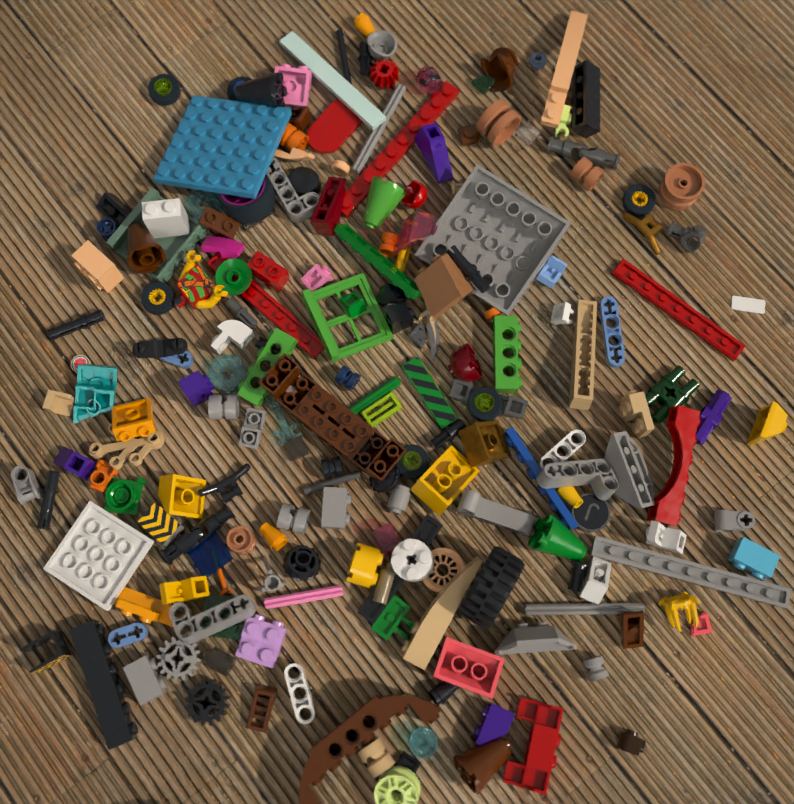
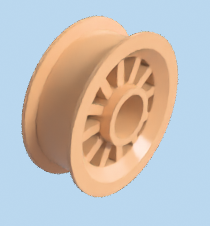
M437 548L431 551L434 558L438 557L439 563L434 559L436 566H434L431 574L435 575L431 579L428 576L425 580H422L427 588L436 593H440L446 585L445 578L450 581L449 575L453 577L456 575L451 572L452 570H457L458 573L464 567L461 557L455 551L448 548ZM441 556H446L444 562H442ZM440 565L446 566L448 569L447 575L440 576L437 573V567ZM437 577L438 580H437V583L435 584V583L433 582V580ZM441 579L443 581V585H439Z

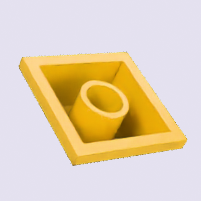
M773 401L758 411L747 445L751 446L785 431L788 424L786 422L788 415L778 403Z
M176 474L160 476L158 497L166 514L203 519L205 496L200 497L198 490L206 487V480Z

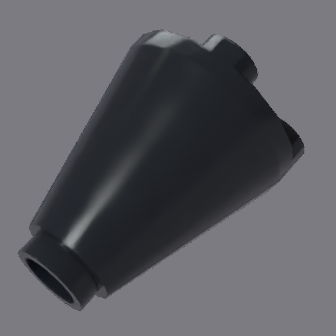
M277 72L236 85L235 94L237 100L259 106L265 105L270 108L285 107L284 97L287 96L286 85L283 86V73Z

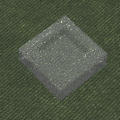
M527 121L515 132V136L528 147L540 136V132Z

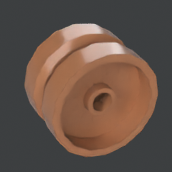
M499 99L481 115L476 124V130L483 136H487V140L494 147L503 144L515 132L522 117L515 110H510V105L504 99Z
M690 163L673 165L668 169L658 187V195L661 202L672 210L682 211L690 208L705 187L703 173Z

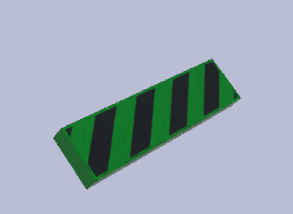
M418 356L401 366L441 430L458 420Z

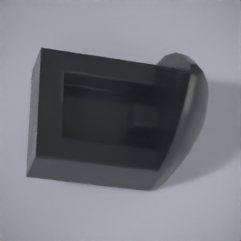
M385 284L378 291L376 300L379 305L402 304L406 301V297L401 288L393 284Z

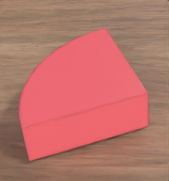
M707 612L698 615L699 624L697 628H695L693 621L691 623V636L712 632Z

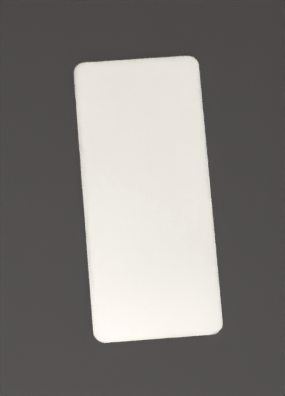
M732 296L731 308L764 314L765 300Z

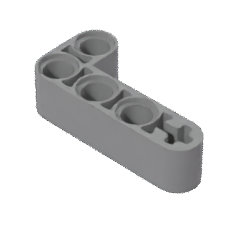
M273 157L266 175L270 179L274 192L289 219L294 223H299L312 217L319 200V195L315 192H309L298 197L278 160ZM287 195H290V196H291V197L288 198V199L284 198V197L287 196ZM310 202H316L314 205H309ZM294 210H300L298 213H292Z
M605 459L549 463L544 466L536 478L538 485L544 489L591 484L596 497L604 501L608 500L619 487L610 463Z
M463 490L456 510L458 513L524 536H530L535 516L480 497L481 494L475 491Z
M239 595L193 616L191 610L184 603L177 602L171 606L169 615L177 637L186 644H193L252 617L256 612V605L249 596ZM185 610L184 615L177 618L179 612ZM229 611V616L225 619H222V615L225 612ZM211 620L209 626L203 628L204 622ZM187 629H191L190 634L188 636H184V632Z

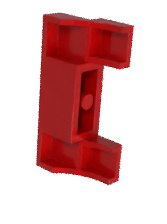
M520 697L516 718L532 722L523 764L509 760L506 761L502 782L540 794H547L551 770L555 768L557 762L555 750L556 747L560 746L561 742L559 730L564 708Z

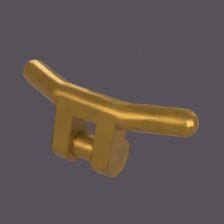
M627 212L624 213L623 218L641 231L648 239L654 254L659 255L661 249L654 235L658 234L663 229V226L656 223L655 217L652 214L641 221Z

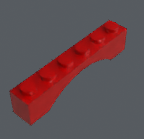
M680 405L670 407L666 426L673 443V468L665 487L653 499L654 505L649 507L648 521H657L667 526H677L681 519L680 510L685 499L684 490L689 480L688 470L693 460L692 451L697 440V427L700 424V411Z

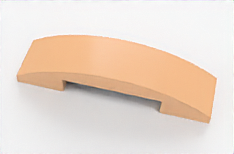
M292 147L290 153L277 149L274 156L291 161H307L315 158V155Z

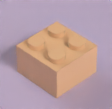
M89 240L71 255L76 261L74 265L100 291L104 289L109 293L124 279L115 264Z

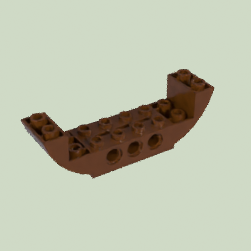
M285 353L258 382L293 418L348 462L376 480L382 481L407 451L393 438L390 440L386 439L301 371L299 364Z
M390 694L382 697L375 695L308 751L311 755L304 767L300 780V804H325L314 788L323 779L324 773L327 770L330 772L334 771L341 765L342 761L340 759L344 756L349 758L357 752V745L361 742L364 744L368 743L375 737L374 731L378 728L381 731L391 724L390 718L395 714L398 717L408 709L407 704L411 705L424 724L435 722L440 717L438 713L442 710L429 700L416 695ZM367 715H371L375 719V723L371 726L364 723L363 718ZM350 729L356 730L358 737L355 739L349 738L347 731ZM331 744H339L341 751L333 752Z

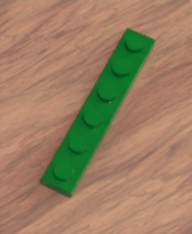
M337 224L334 231L339 235L338 237L342 241L348 242L352 246V250L363 255L364 260L369 264H373L380 274L387 276L394 286L401 288L405 296L410 299L422 297L416 283L349 225Z

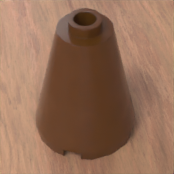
M132 224L127 229V261L133 271L137 270L141 274L157 271L160 268L159 265L162 262L164 264L166 260L164 249L143 224Z
M498 737L455 755L452 758V762L456 770L460 768L462 774L460 777L472 792L479 794L510 756L511 745L506 738Z

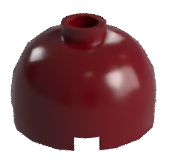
M469 343L457 347L451 353V364L448 365L451 375H456L463 382H471L482 378L480 364L475 359V353Z

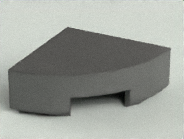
M421 322L407 335L420 349L423 348L426 341L425 328Z

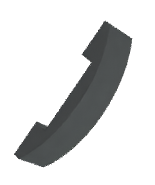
M455 378L449 397L467 405L469 396L478 387H474L472 383L463 382ZM499 394L502 400V408L499 415L523 420L528 401L511 395L507 397ZM481 398L477 403V407L480 410L488 411L492 407V402L488 398Z

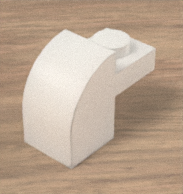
M227 320L217 326L221 334L213 338L210 346L218 355L225 350L231 341L244 350L255 335L253 330L238 320Z
M651 521L646 531V544L664 551L683 554L687 535L681 530L666 528L660 522Z

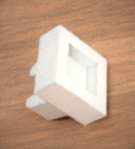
M564 302L554 305L550 323L554 325L572 324V320H569V315L574 314L571 304Z

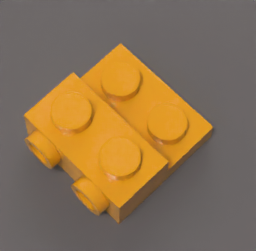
M150 398L112 406V430L116 441L127 442L133 437H147L150 433L156 432Z

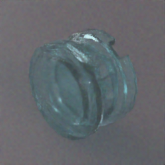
M428 727L416 728L409 737L410 750L418 758L426 759L431 757L438 748L436 734Z

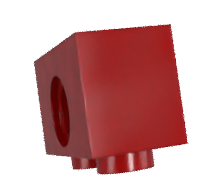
M258 250L247 263L253 276L278 293L290 279L288 270Z

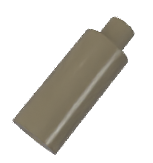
M386 563L385 569H381L372 601L384 605L387 603L395 573L392 572L393 567L391 563Z

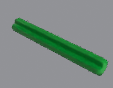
M396 376L392 377L349 406L348 409L358 415L361 411L401 385L400 380Z

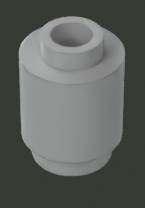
M397 484L391 490L387 507L390 508L389 512L401 515V512H406L411 495L409 493L410 488Z

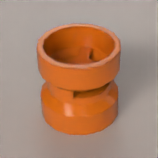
M391 232L382 233V244L379 245L378 251L387 257L396 256V245L399 244L400 237Z

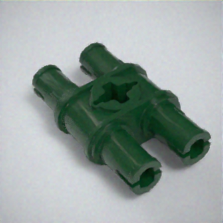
M680 365L675 367L668 375L661 376L660 380L653 387H649L648 393L645 395L648 407L656 401L662 405L651 416L657 425L668 417L670 407L682 406L684 403H687L689 396L700 387L699 383L694 379H691L681 389L675 385L686 373Z

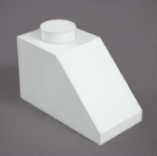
M597 557L591 558L590 567L587 569L581 586V598L599 605L608 589L612 563Z

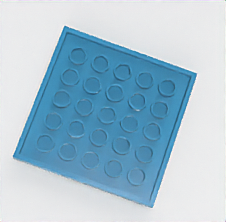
M193 95L153 177L154 182L256 199L292 115L291 108H270L265 105L259 106L241 101Z

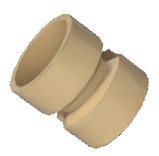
M377 737L357 752L362 762L368 764L367 770L373 779L395 764L390 753L384 751L385 745L380 737Z

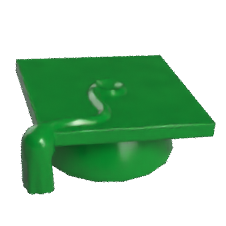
M138 477V481L112 478L105 493L104 510L111 513L137 516L143 485L146 484V479Z

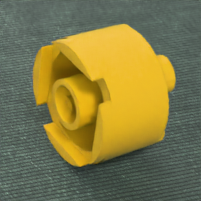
M357 542L356 547L359 550L353 552L347 573L351 577H347L346 582L370 588L371 585L376 584L378 573H375L377 566L382 564L384 554L380 553L381 549Z

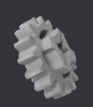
M176 636L172 637V642L164 641L166 647H159L162 654L156 655V658L161 659L157 666L163 667L160 673H168L166 679H171L174 676V681L176 682L179 681L180 676L183 681L187 680V674L191 677L194 676L193 669L199 670L200 667L196 664L202 661L201 658H198L202 650L195 649L199 644H186L180 638L178 640ZM175 646V650L168 654L169 650ZM186 646L191 650L192 655L188 654ZM180 655L183 657V661L176 660V656ZM167 661L173 666L172 670L169 668ZM188 663H191L190 667L186 671L182 672L184 670V666Z

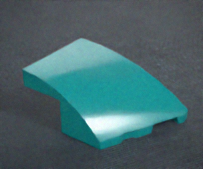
M78 364L73 423H78L86 418L112 410L116 397L118 366Z

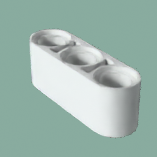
M576 429L565 436L538 462L540 469L544 468L543 461H549L550 463L565 462L585 443L586 435L584 432ZM571 436L578 437L580 443H573L571 440ZM557 449L565 450L566 456L558 455Z
M292 663L285 668L284 676L296 719L302 724H308L315 718L316 710L303 666L298 663ZM294 666L300 671V675L296 679L289 675L290 669ZM302 687L305 690L306 694L303 699H298L295 696L296 688ZM302 708H308L311 711L310 719H303L300 712Z

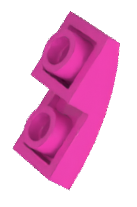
M207 237L201 248L203 252L217 253L220 251L222 258L232 259L239 257L245 246L238 241L228 238Z

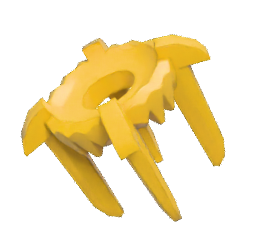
M681 592V595L669 598L665 596L659 601V605L663 604L672 628H675L676 625L677 630L681 632L677 609L683 610V607L688 623L691 624L692 616L694 626L697 628L699 620L696 604H699L700 601L695 596L689 595L687 592Z

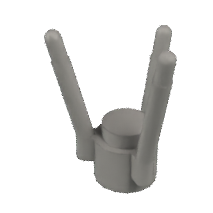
M264 556L263 562L267 575L263 579L264 585L254 587V591H276L279 587L283 588L286 581H280V578L272 573L269 562Z

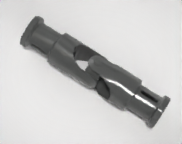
M550 136L546 152L561 153V156L577 160L586 157L593 164L611 166L615 170L621 155L619 153H608L600 148H589L587 145L569 140L561 141L554 139L553 136ZM574 147H581L578 156L571 152Z

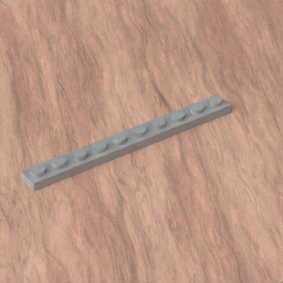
M594 536L590 556L788 609L791 595L790 588Z

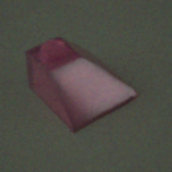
M419 208L403 220L393 253L398 254L426 240L431 235L433 236L438 227L436 225L438 217Z

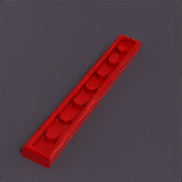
M219 251L206 265L216 273L218 267L228 258H222ZM238 276L233 278L234 282L238 280ZM253 280L248 289L240 294L277 328L299 340L297 345L314 360L324 350L318 336Z
M624 258L612 272V275L731 361L734 362L745 348L743 343Z

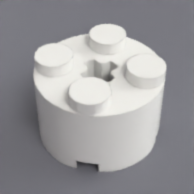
M406 539L400 542L393 550L391 564L398 576L409 582H418L425 580L432 573L434 557L431 550L423 542L416 539ZM411 557L417 561L415 565L413 563L410 564L409 559Z

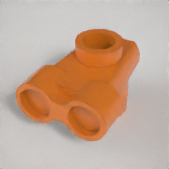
M98 459L94 467L96 471L90 476L91 484L89 488L103 493L112 477L117 475L119 469L114 470L108 462Z

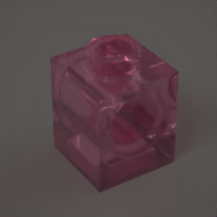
M386 524L373 531L382 553H387L388 556L392 555L393 550L400 543L392 524Z

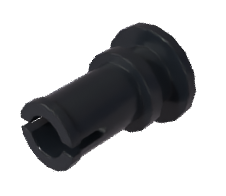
M571 560L570 563H574V566L570 570L572 575L568 589L581 592L583 577L587 573L585 568L590 567V565L582 561Z

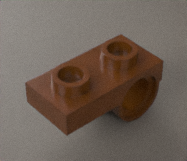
M208 206L205 207L198 222L199 225L215 232L217 237L232 240L240 224L238 221Z

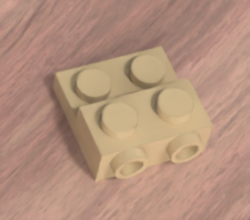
M637 390L625 393L626 396L621 398L622 402L619 406V413L621 417H624L625 422H633L631 427L633 433L637 435V439L643 438L655 429L644 391L638 393Z

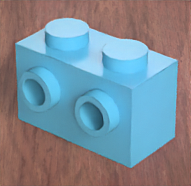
M745 537L736 539L727 560L732 562L735 568L740 570L746 569L751 572V576L763 580L772 577L780 555Z

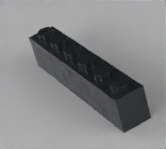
M92 620L70 629L108 750L137 739L138 727L135 721L132 722L130 713H132L131 706L128 701H125L123 695L125 688L123 683L118 680V667L115 662H112L110 656L112 649L110 644L105 641L104 635L106 632L103 624Z

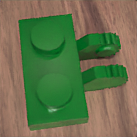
M394 595L371 629L385 640H388L394 631L405 640H408V634L401 631L397 626L402 621L412 629L414 624L404 617L410 606Z

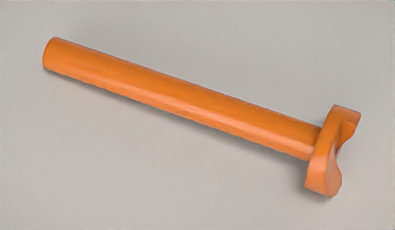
M216 550L211 551L222 586L220 595L231 594L232 590L231 588L227 589Z

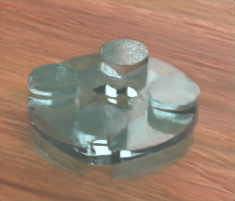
M193 189L186 199L187 211L197 221L200 220L205 207L200 206L202 201H206V203H209L208 207L222 213L217 193Z
M230 354L222 355L212 360L208 371L209 380L219 391L232 393L238 390V386L243 379L246 380L247 368L241 358ZM227 369L233 372V374L229 375V378H226L223 374Z

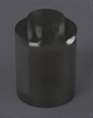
M216 646L213 649L209 648L203 658L206 660V666L225 677L228 676L237 658Z

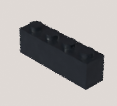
M587 60L574 67L572 80V131L585 138L600 132V68Z

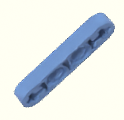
M607 296L599 304L606 362L610 367L619 368L625 361L618 304L615 298ZM606 302H608L609 305H612V307L609 310L610 314L608 315V307L604 306ZM606 320H614L615 327H608L606 325ZM608 338H617L618 344L611 345L608 342ZM619 349L615 353L616 358H620V360L615 363V360L611 358L614 356V350Z

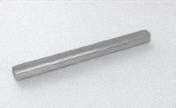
M399 83L395 87L382 111L386 116V120L370 132L352 165L353 172L359 174L362 171L406 91L404 85Z
M596 603L526 604L524 606L525 615H606L642 610L644 612L645 610L643 603H599V605Z

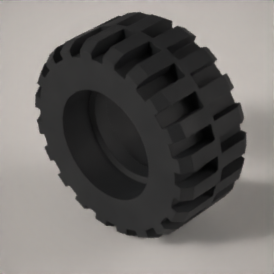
M494 546L458 609L460 615L483 629H489L525 566L523 560L499 546Z

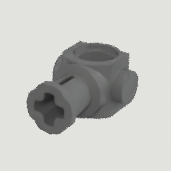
M672 221L666 236L679 239L686 251L695 253L706 239V229L700 225L687 226L685 228Z

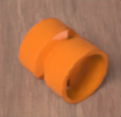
M288 122L279 144L288 148L290 152L292 147L304 150L308 144L309 136L300 130L297 131V128Z

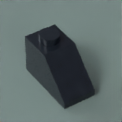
M405 303L384 307V316L393 335L413 325L414 313L411 308L407 309Z

